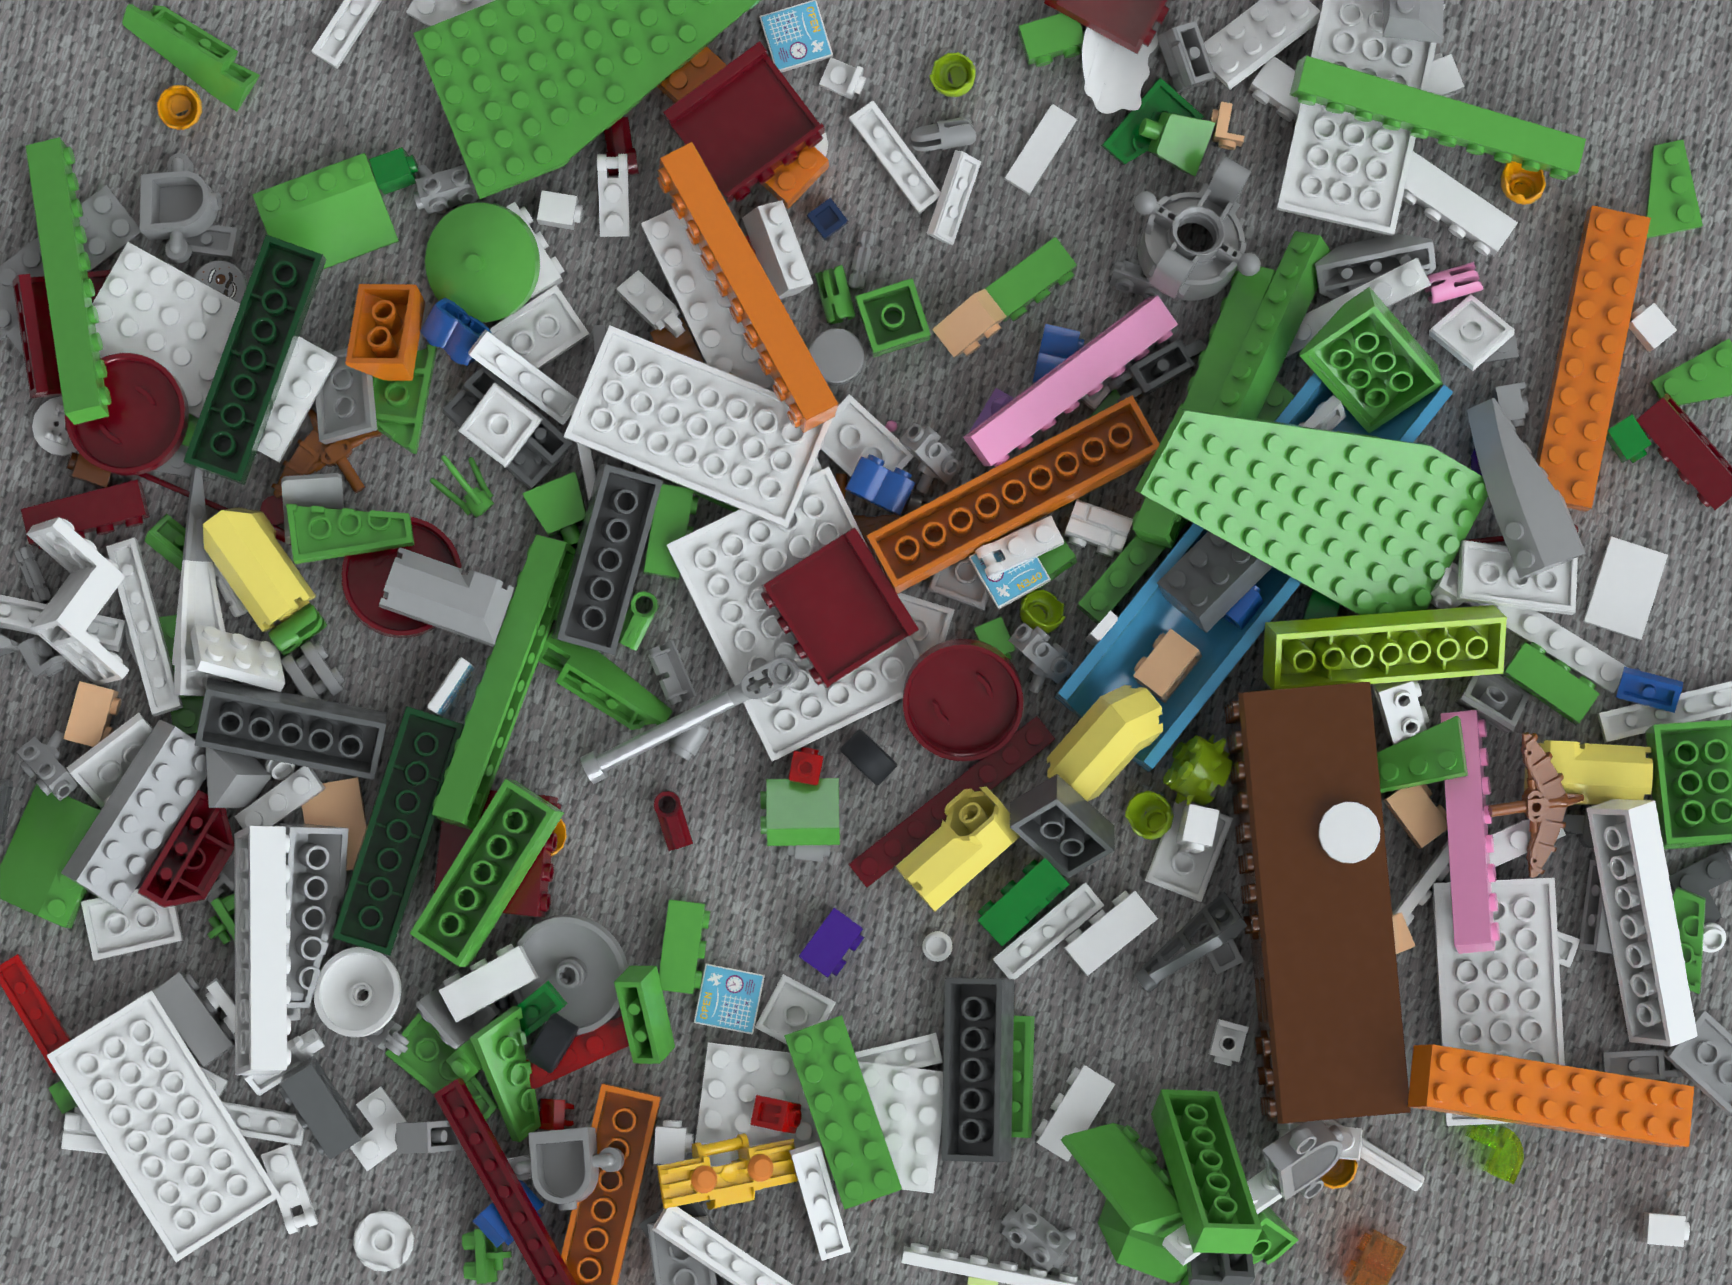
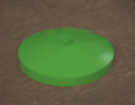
M470 203L450 211L434 228L426 248V275L438 301L447 298L460 306L469 316L476 318L480 322L498 321L520 310L533 294L540 272L539 249L531 229L515 212L495 203Z

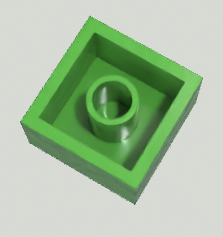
M913 278L855 296V302L873 358L930 340L931 334Z

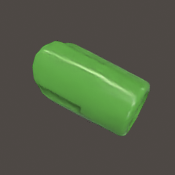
M843 265L836 266L834 269L824 270L823 273H815L827 323L844 322L843 318L848 317V320L855 317V310Z
M310 603L270 630L268 635L277 649L282 652V655L287 656L325 629L327 623Z

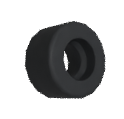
M861 729L840 748V751L877 786L897 767V763Z
M553 1013L532 1044L526 1057L527 1060L548 1073H552L573 1042L579 1030L578 1026L557 1013Z

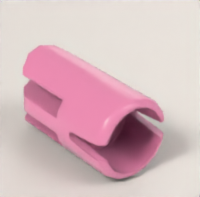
M1474 262L1427 275L1431 286L1425 288V292H1431L1432 296L1427 297L1430 303L1437 304L1482 291L1483 286L1478 281L1480 279L1478 272L1474 271L1476 269Z

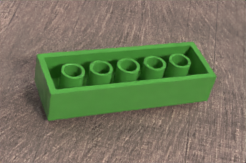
M505 778L409 934L457 966L469 967L565 812L516 780Z
M842 1015L784 1035L844 1210L902 1190Z
M1161 1089L1151 1116L1193 1253L1251 1254L1262 1231V1227L1218 1091Z

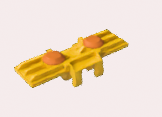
M745 1133L738 1134L733 1139L703 1145L700 1142L693 1143L691 1148L692 1159L657 1166L664 1209L710 1200L706 1202L709 1210L736 1203H746L754 1200L755 1191L798 1181L790 1150L795 1149L794 1139L750 1147ZM738 1151V1159L731 1161L732 1163L720 1166L710 1165V1155Z

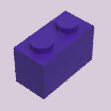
M833 908L799 957L827 978L831 973L837 976L847 963L842 959L849 949L855 952L865 938L860 934L863 928L836 908Z

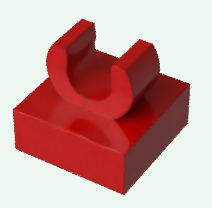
M541 1098V1127L539 1129L563 1130L564 1126L574 1125V1121L564 1119L565 1110L574 1109V1105L565 1103V1100Z

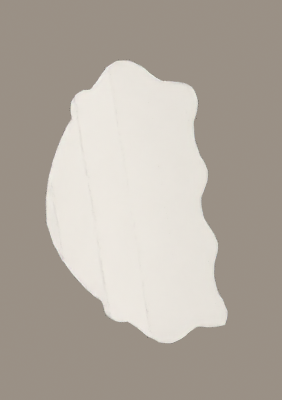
M1156 22L1153 30L1158 31L1160 23ZM1087 27L1082 47V64L1085 78L1084 90L1092 98L1098 111L1109 114L1121 109L1134 111L1140 108L1141 88L1150 75L1148 57L1158 45L1157 32L1149 47L1143 45L1139 53L1136 54Z

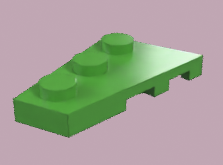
M1684 140L1654 145L1646 217L1651 218L1647 239L1702 227L1703 223Z
M1731 340L1723 341L1651 381L1650 383L1659 399L1668 393L1680 406L1732 396Z
M1677 886L1673 895L1688 986L1690 991L1700 994L1706 898Z

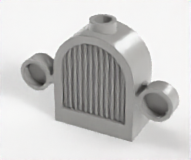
M176 153L168 160L167 168L169 172L141 174L139 231L149 241L170 239L165 246L166 255L175 263H184L192 254V248L184 238L200 235L210 228L217 217L218 210L222 209V197L219 192L214 193L199 175L193 173L194 165L187 155Z
M1322 1120L1307 1121L1262 1150L1267 1179L1285 1201L1298 1192L1304 1198L1309 1199L1322 1190L1324 1182L1320 1177L1325 1175L1336 1164L1342 1154L1343 1146L1341 1142L1344 1140V1137L1336 1125L1328 1128Z
M593 1127L529 1133L530 1157L518 1156L512 1160L510 1165L518 1180H529L532 1178L538 1193L544 1199L559 1204V1211L577 1209V1203L586 1199L594 1191L598 1182L599 1167L606 1172H616L623 1167L625 1158L621 1150L612 1147L603 1149L597 1155L596 1129Z

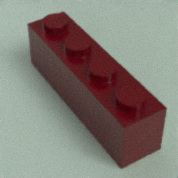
M1668 393L1636 419L1648 439L1652 438L1659 446L1657 451L1661 457L1667 462L1672 461L1679 469L1677 471L1678 476L1687 485L1691 483L1698 491V499L1706 507L1711 506L1716 510L1732 497V466Z
M139 480L21 509L26 534L33 525L60 517L69 521L74 526V531L82 538H86V533L96 531L97 535L114 532V526L125 524L126 528L144 524L143 519L150 517L143 486ZM27 535L28 542L30 545L38 546L39 550H43L36 542H34Z

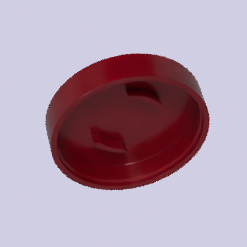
M118 353L100 358L104 361L107 370V377L103 379L104 386L108 388L111 396V404L107 405L109 416L74 425L65 415V425L71 442L87 461L113 474L140 475L157 469L174 456L183 443L188 429V401L180 382L163 365L143 355Z
M411 517L414 545L401 548L462 568L459 555L451 540L431 523ZM399 548L345 556L341 574L343 594L351 612L363 625L378 634L393 638L416 637L436 628L435 626L379 607L381 597L384 598V588Z
M953 639L939 643L928 649L915 661L906 677L903 689V712L908 728L925 749L939 757L953 761H973L987 757L1008 743L1016 732L1022 718L1024 700L1018 672L1002 652L987 643L972 639Z

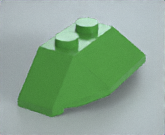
M1106 1198L1098 1225L1116 1263L1173 1284L1184 1279L1188 1274L1187 1264L1183 1266L1162 1245L1164 1238L1131 1230Z

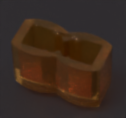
M1372 1229L1370 1234L1365 1232L1357 1245V1248L1361 1250L1356 1261L1350 1259L1343 1272V1275L1347 1277L1344 1283L1347 1285H1388L1407 1247Z

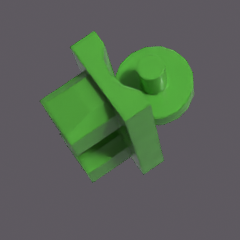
M234 894L224 899L216 898L210 902L223 924L220 923L216 915L208 919L213 930L207 935L210 940L218 936L224 945L232 941L226 932L227 930L235 941Z
M479 1228L462 1235V1247L464 1250H475L476 1261L464 1263V1278L476 1280L477 1284L497 1282V1270H504L503 1258L512 1257V1251H503L502 1244L497 1248Z

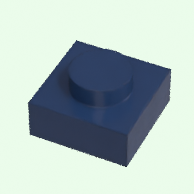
M831 197L807 214V218L824 240L848 224V220Z

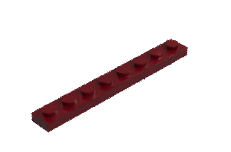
M1036 716L1014 733L1013 737L1001 749L981 759L848 865L866 888H868L939 829L942 820L946 822L945 807L964 789L971 788L974 792L981 791L979 787H988L991 791L1055 740L1054 736Z
M457 1078L434 1093V1097L538 1284L577 1285L463 1079Z

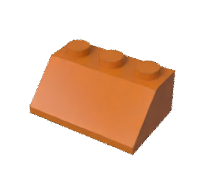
M359 284L345 361L347 366L381 380H413L425 308V300L417 285Z

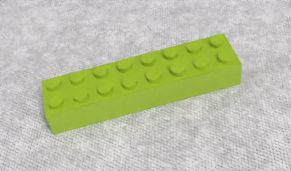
M1486 605L1265 622L1263 680L1272 690L1359 682L1378 684L1503 674L1507 616L1496 606Z

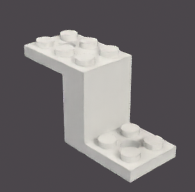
M58 517L33 525L26 535L63 566L70 575L30 628L95 685L122 680L129 672V669L122 664L123 660L117 654L106 650L100 644V639L94 634L86 632V630L125 578V575L118 570L119 567L114 561L104 558L97 551L94 543L76 533L74 526L69 521Z

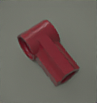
M622 117L609 129L604 130L608 150L606 154L607 157H618V154H627L628 175L639 174L636 150L632 145L629 118ZM608 169L609 176H619L618 169Z
M672 791L659 793L654 800V809L668 851L693 844L679 796ZM663 796H671L676 801V808L671 813H665L659 808V801Z

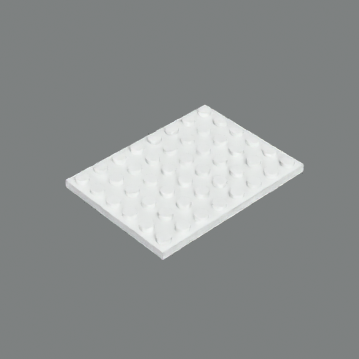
M830 467L808 477L788 528L740 509L666 545L734 686L740 684L748 673L776 659L788 658L798 665L799 676L794 683L765 698L749 699L743 702L771 762L903 698V689L908 672L920 657V653L910 635L834 682L828 688H825L823 684L818 686L808 671L812 669L811 664L807 658L801 660L792 646L796 643L794 637L790 632L785 634L776 619L780 615L775 607L769 609L760 595L764 592L763 584L852 528H856L865 542ZM782 663L777 667L776 674L779 679L785 681L790 677L791 669L787 664ZM769 677L764 680H755L753 678L754 684L750 688L752 691L757 690L760 693V686L772 681Z

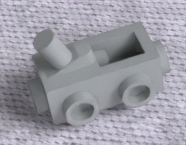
M424 164L418 167L419 171L416 173L421 178L415 179L418 191L414 192L413 195L419 210L425 208L427 214L434 212L442 214L447 212L450 207L475 203L479 199L466 164L445 171H439L435 174Z
M913 423L899 439V442L920 462L917 469L923 474L916 489L927 494L933 478H937L947 484L962 466L954 458L957 453L946 443L943 442L941 444L938 442L941 436L929 426L923 429L919 424Z
M1023 623L1015 630V633L1008 641L1032 661L1029 669L1034 673L1028 689L1034 693H1039L1045 678H1050L1059 684L1071 672L1074 666L1065 659L1069 653L1056 642L1052 646L1047 643L1051 637L1041 628L1036 626L1033 630L1026 623Z
M55 730L47 744L41 743L34 736L16 752L23 760L20 767L30 778L36 775L39 780L35 783L47 796L52 792L61 801L78 787V784L58 762L62 757L58 748L64 740V734Z
M1025 1203L1017 1212L1012 1209L1001 1222L1005 1226L1002 1234L1007 1237L1009 1245L1023 1250L1031 1257V1261L1036 1267L1045 1268L1048 1272L1053 1266L1059 1269L1069 1257V1254L1065 1251L1072 1243V1240L1076 1239V1232L1073 1228L1060 1232Z

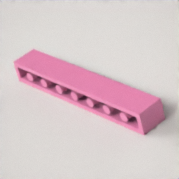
M1158 295L1148 297L963 438L983 466L994 465L997 467L1005 463L1010 458L1009 452L1016 447L1020 450L1034 440L1032 438L1034 433L1038 430L1044 432L1057 423L1055 418L1063 411L1065 414L1072 412L1080 405L1079 399L1086 394L1090 397L1104 387L1102 385L1104 380L1108 377L1112 379L1118 377L1126 371L1125 365L1132 359L1136 362L1150 352L1149 346L1156 341L1160 344L1173 335L1171 330L1178 323Z
M1477 710L1440 713L1441 723L1455 716L1461 719L1468 776L1444 780L1454 946L1459 954L1495 951V941H1500L1498 922L1494 923L1493 912L1498 911L1497 894L1492 893L1491 882H1496L1495 865L1490 864L1489 853H1494V840L1492 834L1488 835L1487 825L1492 824V817H1490L1488 806H1486V795L1491 793L1489 777H1484V766L1489 765L1487 748L1482 747V737H1487L1485 719H1480Z

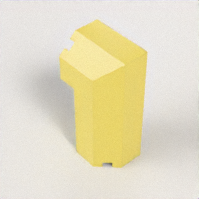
M239 507L221 510L203 523L204 549L261 631H269L275 627L273 623L276 620L283 622L302 607L309 604V600L314 599L316 595L275 538L276 530L263 512Z
M1124 685L1100 696L1047 757V764L1050 763L1047 777L1051 778L1058 774L1087 802L1098 797L1140 750L1150 746L1163 732V723L1159 724L1162 706L1149 690L1144 687L1131 688L1132 686Z
M1544 740V743H1538L1545 752H1551L1553 756L1550 760L1557 773L1563 774L1564 779L1561 783L1565 793L1584 795V800L1575 805H1597L1611 799L1644 800L1645 794H1651L1652 758H1646V754L1651 753V747L1590 743L1580 745V742ZM1525 767L1524 791L1528 788V785H1527L1528 774H1527V769H1526V767Z
M979 787L981 791L974 792L972 788L964 789L945 807L946 822L942 820L939 829L895 866L934 912L1020 838L1010 828L1009 811L988 787Z

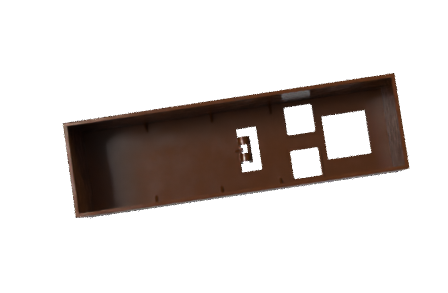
M1370 682L1238 693L1229 700V704L1224 706L1225 724H1231L1232 734L1227 736L1228 753L1234 754V765H1232L1230 771L1231 784H1236L1237 795L1232 796L1233 813L1239 814L1240 825L1235 826L1236 844H1242L1243 855L1238 856L1239 874H1245L1246 885L1240 887L1242 904L1248 905V916H1243L1247 927L1244 928V933L1250 934L1252 940L1258 1024L1260 1027V1036L1254 1037L1256 1055L1262 1056V1067H1257L1258 1084L1264 1085L1265 1097H1260L1261 1115L1267 1116V1121L1284 1124L1411 1113V1107H1408L1409 1086ZM1343 802H1357L1368 807L1377 817L1380 826V841L1375 851L1366 859L1356 863H1342L1330 858L1322 849L1318 838L1319 824L1323 815L1332 806Z

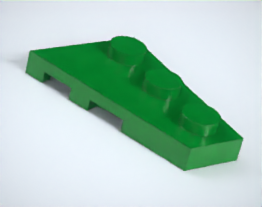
M1158 78L1141 98L1140 108L1134 111L1131 110L1101 146L1122 165H1125L1148 151L1151 139L1139 135V128L1144 118L1158 122L1162 112L1202 119L1204 116L1162 78Z

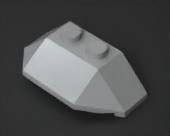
M1394 234L1393 236L1386 235L1339 245L1315 263L1318 291L1320 294L1334 300L1415 258H1419L1426 275L1431 274L1436 269L1433 240Z

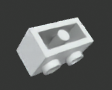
M1417 680L1372 684L1387 737L1393 745L1427 730L1425 724L1429 723V717L1424 705L1420 706L1418 697L1422 696V692Z
M664 1120L663 1125L656 1126L653 1164L683 1161L687 1159V1153H692L691 1148L694 1134L688 1133V1127H682V1121Z

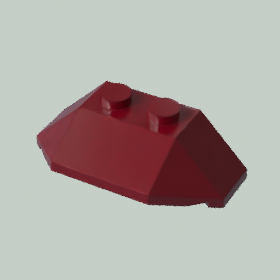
M198 790L140 887L138 894L163 908L205 900L234 850V841L226 808H209L208 795Z

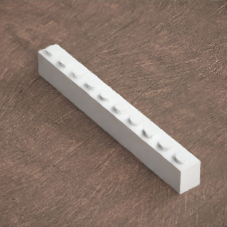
M1274 56L1265 63L1249 89L1253 91L1252 96L1258 102L1264 105L1269 102L1278 108L1276 112L1283 119L1289 122L1292 119L1296 121L1300 103L1297 97L1290 96L1295 70ZM1414 151L1412 152L1402 200L1410 205L1417 203L1425 209L1423 213L1435 222L1441 220L1449 225L1448 230L1454 236L1463 239L1465 236L1474 242L1473 248L1485 256H1488L1490 253L1495 256L1518 222Z

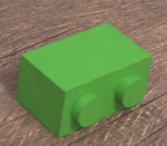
M1063 13L1019 25L1018 34L1028 65L1035 63L1036 67H1041L1052 63V58L1064 55L1066 59L1081 54L1084 40L1081 24Z

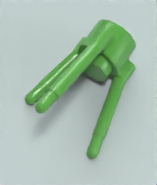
M443 455L441 457L449 471L467 492L463 497L466 503L435 478L430 479L431 484L460 506L467 516L472 513L475 518H478L494 505V502L490 499L494 495L488 489L473 457H469L468 461L482 491L478 487L472 489L447 456Z

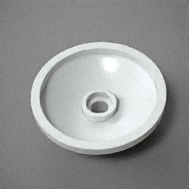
M364 947L345 949L330 958L322 967L314 990L315 1008L322 1022L332 1031L346 1037L368 1036L383 1028L395 1014L401 998V981L394 964L382 953ZM368 991V998L362 1001V993Z

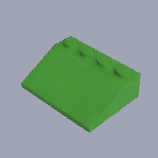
M365 153L252 194L267 234L323 254L326 258L323 269L399 242L381 191L377 186L369 159Z
M1370 287L1344 303L1299 353L1306 364L1368 433H1371L1443 385L1438 365Z
M1732 720L1652 725L1645 731L1647 747H1651V753H1648V758L1653 760L1652 797L1656 803L1664 849L1690 848L1732 842Z
M36 784L0 865V899L59 926L71 929L81 908V902L84 901L88 890L64 876L61 872L101 810L70 796L59 801L52 792L47 796Z
M1110 1123L1065 1135L1061 1139V1142L1131 1230L1165 1238L1184 1225L1169 1172L1157 1165L1156 1155L1149 1148L1141 1145L1138 1141L1140 1138L1139 1134L1131 1126Z

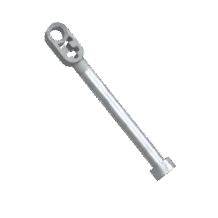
M788 658L776 659L748 673L740 684L599 755L594 750L580 757L585 773L590 781L595 784L608 777V770L749 699H762L791 685L799 676L798 665ZM782 663L787 664L791 669V675L785 681L779 679L776 674L777 667ZM769 677L772 681L761 685L760 693L757 690L752 691L750 688L754 684L753 678L755 680H764Z

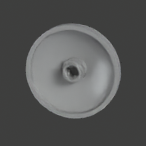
M571 914L556 915L538 922L520 938L515 948L517 946L523 947L539 978L513 992L518 1004L549 980L568 1003L557 1014L578 1026L579 1030L576 1035L596 1030L608 1022L620 1009L614 981L628 968V964L620 944L605 927L583 916Z

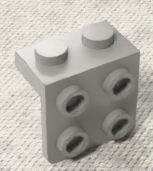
M339 473L285 476L281 479L285 544H291L286 504H297V506L303 507L323 506L328 509L341 510L344 508L342 476Z
M460 967L451 976L459 973L462 978L468 973L463 967ZM442 983L437 989L421 998L416 1003V1006L422 1018L431 1023L439 1032L442 1041L457 1049L468 1041L471 1036L488 1025L501 1011L492 1003L462 1021L455 1022L439 992L440 989L445 987L444 983Z

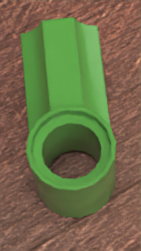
M643 591L634 595L626 613L618 643L638 651L659 607L658 600L652 593ZM647 596L652 600L653 608L649 613L642 614L638 611L636 604L641 597Z

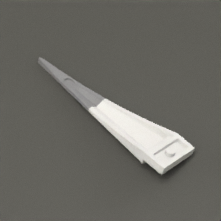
M192 467L172 656V665H175L174 695L204 696L208 678L233 682V679L196 670L190 634L194 624L212 626L224 632L225 627L213 561L204 549L203 523L207 521L202 470Z

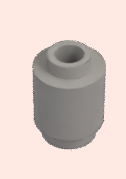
M703 722L671 738L669 741L671 745L668 750L689 761L692 755L696 756L709 733L705 729L707 723Z
M831 845L788 846L787 855L795 856L797 860L823 862L824 856L830 857Z

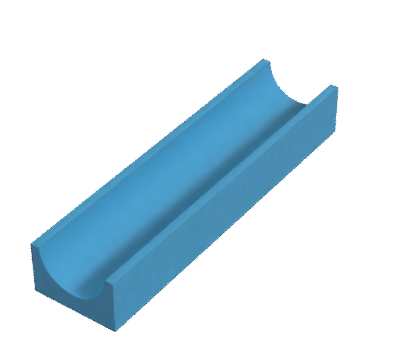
M1313 373L1275 422L1298 426L1300 423L1306 422L1314 414L1316 408L1334 394ZM1445 385L1440 386L1371 433H1368L1343 405L1346 417L1332 431L1414 442L1452 395L1453 391ZM1194 523L1119 615L1118 621L1095 645L1055 696V699L1079 718H1082L1100 696L1124 685L1132 686L1131 688L1143 687L1137 683L1133 676L1135 674L1134 668L1142 657H1148L1154 650L1153 644L1158 636L1162 633L1166 634L1170 628L1199 649L1202 655L1201 659L1166 703L1153 695L1162 706L1159 724L1163 723V732L1150 746L1140 750L1132 759L1147 772H1150L1251 647L1265 629V622H1270L1301 584V582L1272 567L1255 584L1260 588L1261 592L1259 594L1264 602L1242 630L1222 617L1205 633L1164 598L1157 584L1208 532Z

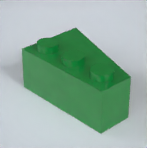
M1046 858L1042 859L1039 863L1035 859L1032 860L1022 870L1025 876L1018 883L1012 879L1000 890V893L1003 895L1002 898L995 904L989 900L978 911L981 917L977 922L1001 947L1044 909L1061 891L1070 885Z

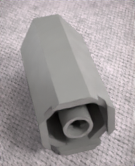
M399 547L397 557H395L384 588V598L381 597L379 607L494 647L514 587L509 585L508 589L505 590L501 588L503 582L499 579L469 570L467 575H462L463 568H458Z

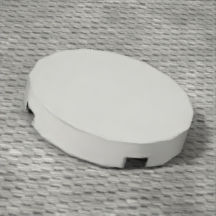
M1343 802L1332 806L1323 815L1319 824L1318 838L1322 849L1330 858L1342 863H1356L1366 859L1375 851L1380 841V826L1377 817L1368 807L1357 802Z
M378 1211L369 1214L359 1223L354 1233L353 1246L359 1260L365 1266L374 1271L387 1272L399 1268L408 1260L413 1251L414 1235L411 1226L404 1217L391 1211Z

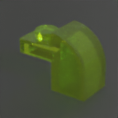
M1485 1124L1478 1125L1477 1127L1469 1125L1465 1136L1492 1148L1482 1171L1514 1184L1524 1161L1523 1146L1517 1135L1506 1127H1502L1498 1136H1495L1496 1130Z

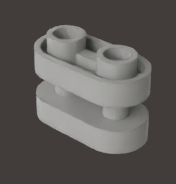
M309 640L300 646L304 655L297 660L291 653L281 659L282 665L303 696L322 700L320 694L326 690H329L333 696L344 690L341 685L345 682L344 677L336 666L332 669L325 661V658L329 655L319 641L314 644ZM310 665L313 666L321 680L313 685L303 671Z

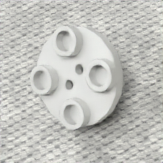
M62 396L49 399L39 407L34 415L32 424L34 438L41 448L53 455L67 456L71 452L76 453L77 449L74 447L66 431ZM55 422H59V426L55 427Z

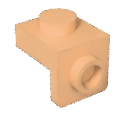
M1221 102L1218 110L1212 109L1210 121L1216 123L1212 142H1218V147L1235 150L1236 146H1242L1245 136L1227 133L1233 104Z

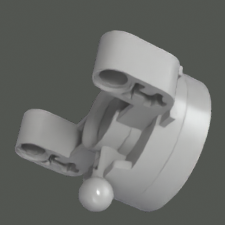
M1226 156L1214 174L1209 186L1204 184L1199 193L1184 192L1170 197L1164 196L1158 202L1156 196L1148 191L1140 192L1135 197V210L1142 215L1150 214L1138 242L1139 264L1150 285L1173 299L1196 301L1214 296L1223 290L1232 279L1237 267L1242 275L1253 276L1257 274L1261 267L1260 259L1256 254L1245 253L1247 243H1245L1241 223L1235 215L1241 205L1236 200L1245 187L1252 171ZM1187 223L1202 225L1209 230L1213 237V247L1205 252H1195L1187 249L1180 242L1177 230Z

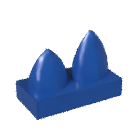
M1624 667L1616 698L1675 713L1683 682L1643 672L1639 668Z

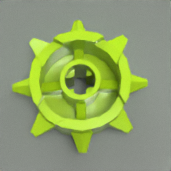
M1196 735L1186 744L1183 742L1178 743L1172 753V757L1175 759L1163 778L1164 784L1177 792L1175 799L1177 804L1187 799V805L1193 802L1200 806L1206 805L1214 799L1210 794L1219 784L1222 787L1225 785L1232 767V760L1227 758L1230 753L1224 750L1226 739L1222 738L1214 743L1215 735H1212L1209 740Z

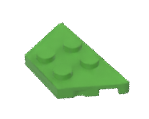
M431 344L426 345V349L417 351L412 381H387L372 376L377 430L413 454L418 452L436 359L437 347Z

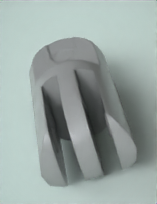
M960 117L918 127L912 131L910 139L912 140V147L917 151L925 152L942 149L943 151L973 144L976 141V133L971 119Z

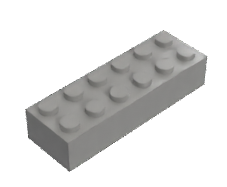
M159 719L61 874L106 903L122 910L206 779V748L195 746V739L176 726Z

